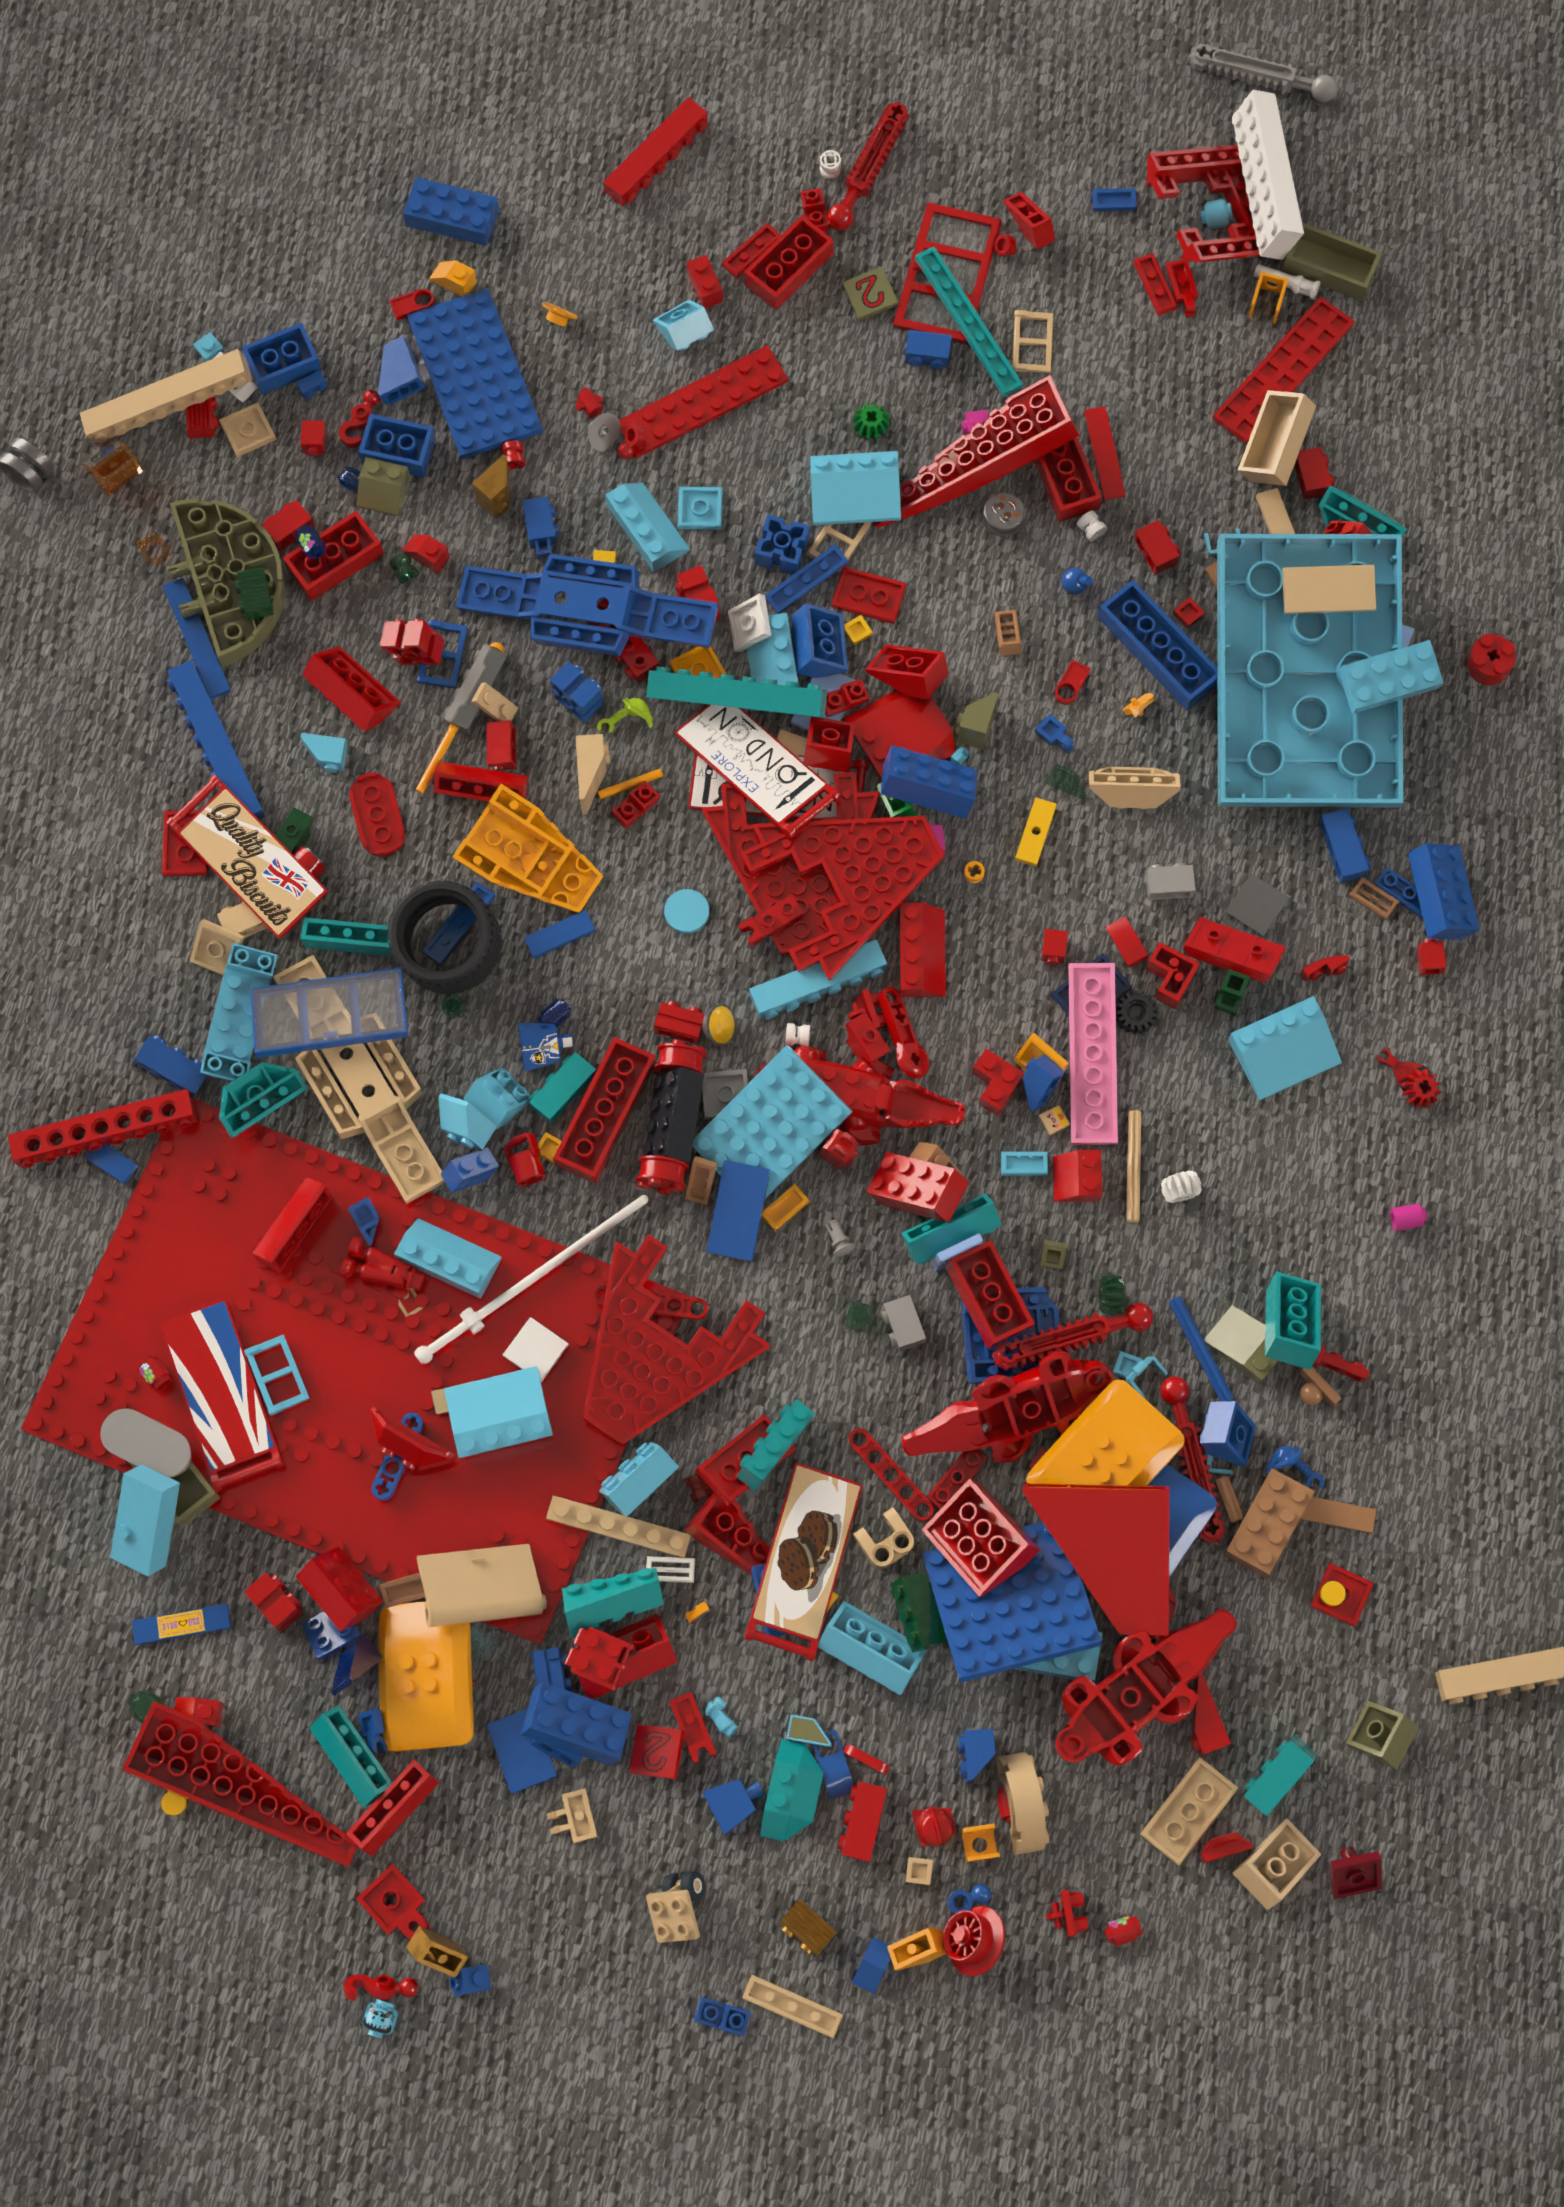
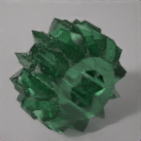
M1113 1274L1102 1276L1099 1280L1098 1303L1103 1314L1116 1315V1313H1122L1125 1309L1126 1286L1122 1276H1115Z

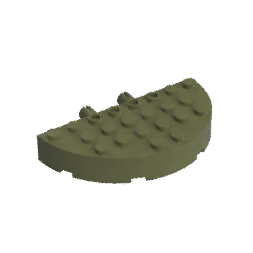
M187 499L172 502L170 506L187 559H185V562L167 566V570L171 580L189 574L193 576L199 596L197 597L198 600L180 604V612L183 619L199 613L205 615L217 657L223 668L252 653L266 640L276 626L283 610L286 596V579L283 564L269 533L247 512L228 503L211 500L210 502L199 501V499ZM263 567L267 577L274 615L248 620L246 614L240 611L238 600H242L241 593L237 594L234 581L238 580L237 572Z

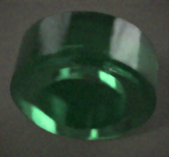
M448 994L442 999L441 1008L446 1016L458 1017L464 1011V1002L459 995Z

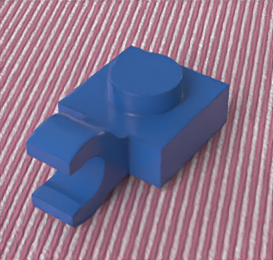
M1051 714L1035 728V733L1050 746L1057 742L1067 753L1074 747L1072 745L1074 741L1064 734L1067 727Z
M372 1709L358 1714L362 1738H367V1746L372 1753L377 1752L376 1745L378 1746L379 1753L387 1751L386 1742L380 1736V1734L384 1733L381 1709Z

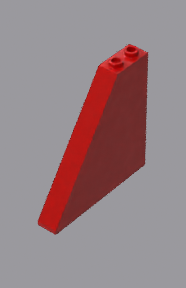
M1024 1483L1022 1487L1023 1494L1118 1633L1125 1634V1637H1128L1129 1635L1146 1631L1151 1639H1163L1164 1636H1169L1170 1486Z

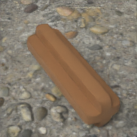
M1222 1476L1216 1479V1485L1230 1522L1241 1521L1244 1516L1230 1478Z

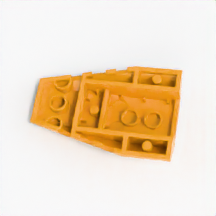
M500 784L486 809L452 856L453 859L490 883L576 913H580L603 878V875L574 847L575 845L569 839L565 838L559 831V828L553 822L551 823L537 806L503 784Z

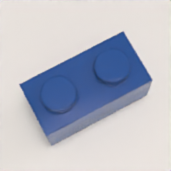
M320 370L297 382L296 385L305 399L306 397L311 398L317 391H323L327 386V382Z

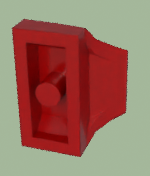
M1233 1832L1212 1838V1840L1208 1841L1200 1856L1202 1862L1206 1863L1253 1848L1249 1840L1243 1838L1239 1833Z

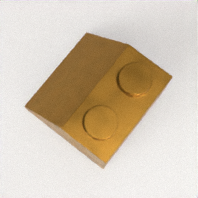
M503 454L472 483L476 502L494 518L499 514L504 515L510 507V472L507 457Z

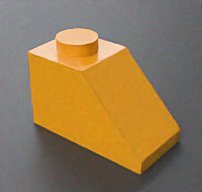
M456 260L440 262L429 278L430 281L460 296L469 294L477 283L475 270Z
M928 1927L887 1946L896 1971L928 1963L946 1955L943 1947V1931L938 1928Z

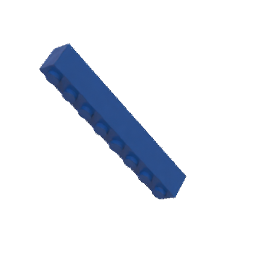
M192 660L167 670L170 679H167L172 692L177 691L179 697L175 698L180 710L185 709L188 714L184 719L189 729L194 728L196 731L193 738L198 748L203 746L205 753L201 755L206 766L211 765L214 772L210 773L211 776L215 774L258 819L264 818V812Z

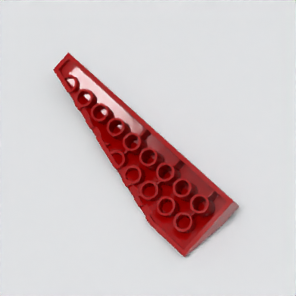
M153 1701L123 1765L122 1772L349 1867L358 1845L347 1834L330 1823L259 1766L251 1762L202 1722Z

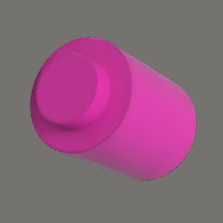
M1419 1203L1391 1208L1390 1218L1393 1230L1401 1231L1422 1227L1424 1221H1427L1425 1208L1421 1207Z

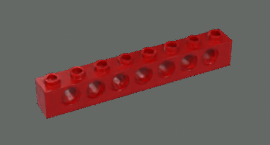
M188 1089L9 1134L8 1140L12 1161L18 1167L29 1168L37 1162H52L57 1160V1157L65 1155L76 1156L80 1151L99 1150L102 1148V1144L118 1145L124 1143L127 1139L145 1138L150 1133H165L170 1128L188 1127L193 1122H197L198 1117L194 1097ZM175 1109V1113L172 1116L166 1117L169 1110ZM148 1115H153L151 1121L144 1122ZM125 1121H130L128 1127L122 1128V1124ZM108 1126L105 1133L99 1134L101 1128ZM85 1132V1136L82 1139L77 1140V1136L80 1133ZM63 1138L61 1144L54 1146L57 1139ZM40 1144L38 1150L32 1151L34 1145Z

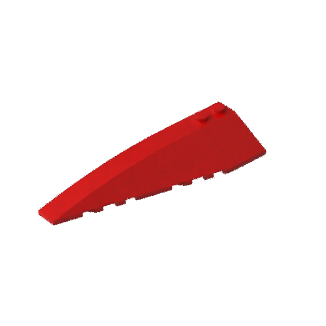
M1049 375L1009 397L1005 401L1006 404L999 410L997 408L989 414L990 417L982 425L978 422L972 427L971 433L966 437L961 436L934 458L935 462L928 467H922L918 471L919 474L911 481L907 479L902 483L900 488L901 520L987 485L1080 436L1052 377ZM897 521L874 522V524L879 528Z

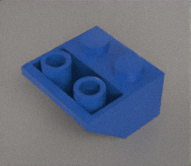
M994 1729L964 1730L962 1737H959L958 1752L963 1754L964 1759H966V1761L960 1762L959 1765L960 1779H965V1784H971L994 1757Z

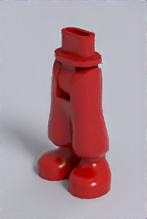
M354 1235L348 1249V1257H345L341 1265L339 1276L348 1278L352 1275H357L364 1281L405 1288L406 1290L412 1288L420 1291L426 1273L417 1271V1267L394 1258L377 1248L365 1249L362 1238ZM353 1259L362 1260V1261H364V1262H366V1263H365V1264H359L358 1262H356V1261L353 1260Z

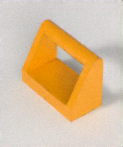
M1035 1033L1028 1038L1014 1059L1025 1071H1027L1026 1065L1032 1058L1035 1057L1037 1059L1044 1054L1064 1071H1066L1069 1064Z

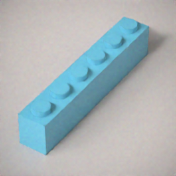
M874 940L864 944L830 981L827 980L820 963L803 971L798 972L796 970L749 989V994L759 1019L765 1017L766 1020L776 1017L778 1012L782 1010L793 1011L797 1009L800 1003L806 1001L808 1003L816 1002L821 998V995L829 993V995L837 994L844 986H857L863 982V979L870 976L872 979L878 978L887 970V962L878 941Z

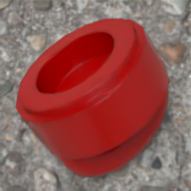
M1009 234L999 235L994 245L996 253L1000 256L1014 255L1016 253V242L1013 236Z

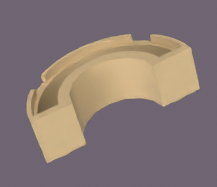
M1026 1752L995 1757L999 1780L1005 1788L1011 1816V1828L1009 1831L1014 1855L1043 1850L1045 1844L1049 1843L1045 1817L1049 1816L1047 1802L1042 1800L1041 1792L1044 1791L1043 1780L1041 1776L1037 1777L1033 1756L1028 1755Z

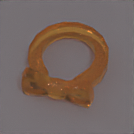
M155 531L148 537L137 541V546L141 548L142 556L147 562L159 563L166 558L168 553L167 546L159 539ZM154 542L161 545L163 548L161 556L158 558L148 557L146 554L148 543Z

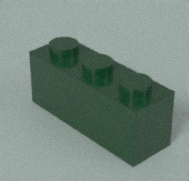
M926 1572L903 1576L890 1584L892 1596L896 1600L899 1618L903 1623L906 1640L910 1645L912 1653L936 1648L947 1642Z

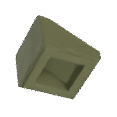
M1044 1239L1040 1266L1063 1270L1067 1243Z

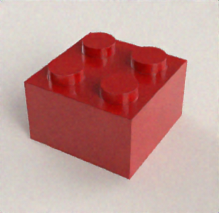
M811 716L803 765L847 773L855 723Z

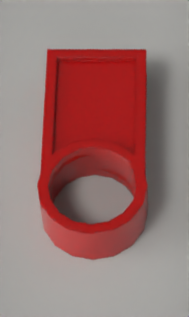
M419 289L391 299L389 302L396 321L407 318V314L434 306V297L428 289ZM421 295H428L431 301L429 304L421 306L416 303V299Z
M1071 660L1059 684L1056 686L1055 698L1060 704L1069 705L1076 700L1077 694L1080 692V688L1088 677L1091 668ZM1062 687H1070L1074 692V696L1070 699H1062L1058 695V690Z

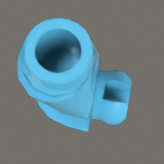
M716 1697L714 1701H709L705 1713L706 1716H710L719 1732L729 1738L736 1732L738 1726L722 1710L726 1706V1702L722 1698Z

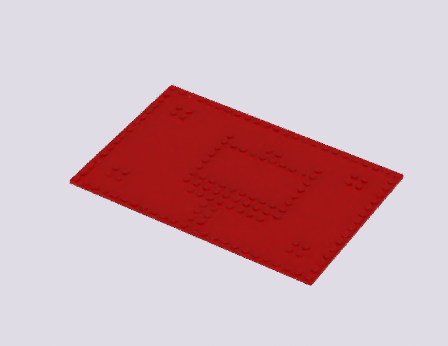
M194 1099L198 1121L193 1122L188 1127L170 1128L168 1132L161 1134L27 1414L22 1430L126 1473L134 1468L129 1462L113 1455L104 1447L100 1432L104 1420L112 1412L120 1409H132L155 1421L159 1420L163 1425L182 1434L190 1445L191 1461L214 1489L159 1323L225 1298L244 1350L284 1334L310 1399L275 1415H269L268 1408L250 1366L284 1467L279 1469L275 1467L223 1487V1490L216 1492L220 1499L208 1508L318 1554H323L339 1546L357 1569L386 1582L419 1573L416 1558L420 1555L529 1544L541 1594L546 1597V1609H543V1613L540 1615L483 1622L533 1643L541 1644L563 1596L562 1588H566L589 1535L588 1531L546 1520L552 1497L554 1495L600 1509L604 1500V1496L599 1492L602 1488L601 1484L607 1477L614 1476L628 1443L626 1442L621 1445L583 1419L603 1307L596 1304L594 1291L600 1285H607L611 1264L581 1252L575 1253L483 1318L482 1323L485 1327L476 1334L466 1330L432 1354L433 1358L429 1363L421 1364L414 1354L415 1350L420 1346H429L463 1321L460 1314L464 1310L471 1307L474 1312L479 1311L568 1247L430 1192L406 1204L390 1176L257 1123L231 1138L219 1119L220 1108ZM173 1109L170 1116H172L175 1113V1109ZM308 1177L326 1185L333 1198L278 1274L254 1257L252 1254L254 1251L253 1247L258 1239H263L266 1235L269 1223L273 1219L276 1220L281 1214L280 1209L287 1200H291L295 1194L294 1189L300 1181L303 1182ZM367 1197L380 1217L373 1242L370 1246L347 1209ZM418 1218L502 1257L481 1299L428 1274L425 1275L420 1291L414 1289L417 1294L414 1297L410 1289L406 1290L405 1288L364 1281L357 1275L343 1278L339 1276L345 1257H348V1249L354 1235L362 1238L365 1249L374 1247L396 1258L394 1253L405 1232ZM353 1259V1260H355L356 1262H358L359 1264H365V1263H366V1262H364V1261H362V1260ZM648 1279L643 1284V1287L649 1291L687 1296ZM602 1290L598 1294V1299L604 1302L606 1290ZM399 1300L402 1303L405 1310L407 1311V1313L412 1312L418 1307L423 1309L415 1314H411L405 1317L404 1313L399 1307ZM672 1300L668 1303L667 1307L670 1311L676 1312L681 1308V1303L677 1300ZM652 1314L649 1319L674 1335L681 1318ZM530 1317L566 1341L569 1346L541 1383L553 1436L459 1458L449 1413L436 1415L431 1391L522 1370L504 1358L503 1353ZM281 1344L253 1355L262 1377L290 1366ZM148 1355L151 1357L157 1356L170 1373L169 1377L172 1381L160 1391L150 1388L137 1371L140 1366L139 1362ZM293 1372L265 1383L273 1405L301 1394ZM372 1407H376L399 1422L408 1413L418 1414L424 1424L421 1435L454 1454L456 1460L453 1463L425 1470H419L416 1467L414 1470L406 1467L393 1496L387 1501H379L373 1495L371 1488L386 1454L381 1452L382 1447L377 1440L371 1414ZM416 1419L406 1423L411 1429L418 1427ZM270 1452L217 1472L218 1476L222 1478L272 1459V1454ZM395 1461L388 1463L386 1466V1471L389 1474H395L399 1470V1464ZM384 1474L381 1477L386 1480L384 1485L377 1487L381 1496L383 1493L389 1492L386 1487L388 1480L391 1483L395 1480L387 1478Z

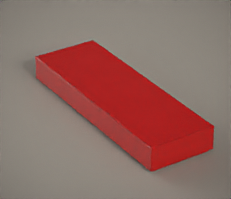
M766 223L727 257L721 265L737 279L781 234Z
M1154 253L1134 259V266L1157 316L1177 310L1178 305Z

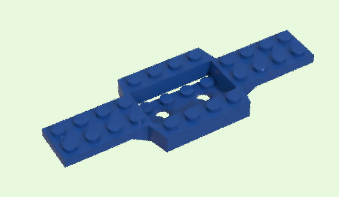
M550 554L542 572L536 574H521L466 565L456 608L462 611L531 621V639L536 644L620 657L630 636L709 648L719 605L715 602L655 594L639 589V571L632 565ZM566 593V601L562 604L556 603L555 598L557 594ZM601 599L609 601V606L605 610H599L597 607ZM548 615L614 625L617 629L542 618V616Z

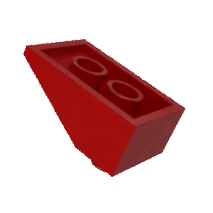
M887 644L865 669L866 673L909 697L929 699L949 675L944 652Z

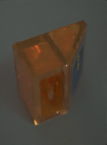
M117 439L81 464L107 496L143 472L135 455L124 443Z

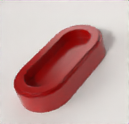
M850 1744L846 1745L843 1751L848 1757L884 1776L887 1775L890 1769L886 1763Z

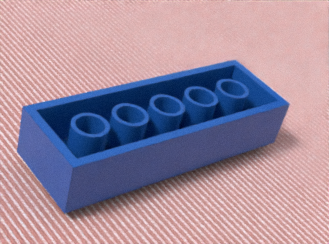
M1134 580L1100 606L1098 618L1186 711L1218 686L1216 665Z

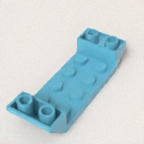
M236 943L232 944L202 1058L200 1074L232 1082L249 1071L254 1047L250 988L269 986L277 954ZM265 997V998H261V1000H262V1011H263V1007H264V1003H265L266 997Z

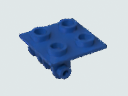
M324 1611L301 1624L318 1660L322 1658L327 1659V1656L335 1653V1650L339 1652V1648L342 1646L345 1649L346 1644L349 1645L354 1641H359L358 1638L362 1636L356 1625L340 1632Z

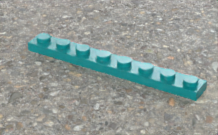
M933 246L917 254L915 261L1002 396L1005 397L1021 389L1023 383L936 248Z

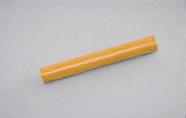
M661 768L599 790L597 793L601 800L639 786L644 781L650 782L661 778L663 773Z

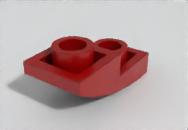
M822 189L801 191L805 218L823 232L829 231Z
M862 679L842 684L840 689L827 692L826 718L857 707L870 699Z
M644 781L629 793L627 799L611 810V815L627 829L660 799V795Z
M1125 916L1105 927L1129 968L1149 957Z
M1338 955L1318 960L1303 968L1300 976L1305 982L1309 979H1312V981L1317 980L1324 974L1323 970L1328 977L1333 974L1339 976L1348 969L1347 965L1350 957L1348 955Z

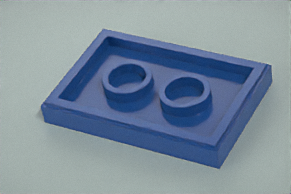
M528 1709L487 1724L511 1794L558 1777L550 1755L532 1746V1738L521 1735Z

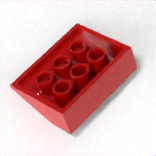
M969 1479L922 1528L924 1534L979 1597L984 1596L1025 1567L1041 1550L984 1485L973 1479Z

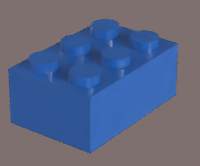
M302 323L242 346L248 366L262 395L305 378L318 370L322 371L317 354Z
M370 414L359 448L361 463L364 464L365 458L369 457L407 466L410 475L425 478L436 442L434 428Z

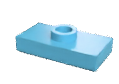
M1001 1152V1176H1048V1152Z

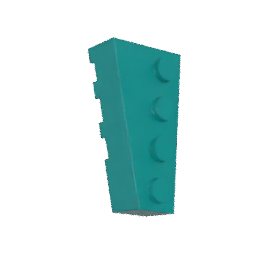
M644 1568L630 1574L622 1573L612 1578L595 1579L589 1583L572 1584L562 1588L565 1615L571 1637L577 1636L580 1628H590L591 1626L596 1629L599 1628L600 1622L609 1619L616 1622L621 1620L626 1613L631 1612L635 1615L664 1604L656 1568Z

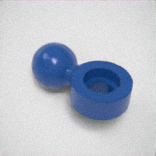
M977 1884L971 1893L965 1890L953 1891L947 1899L948 1909L953 1914L964 1910L970 1911L973 1902L979 1904L987 1903L991 1898V1890L985 1884ZM957 1898H961L964 1902L961 1908L955 1905Z

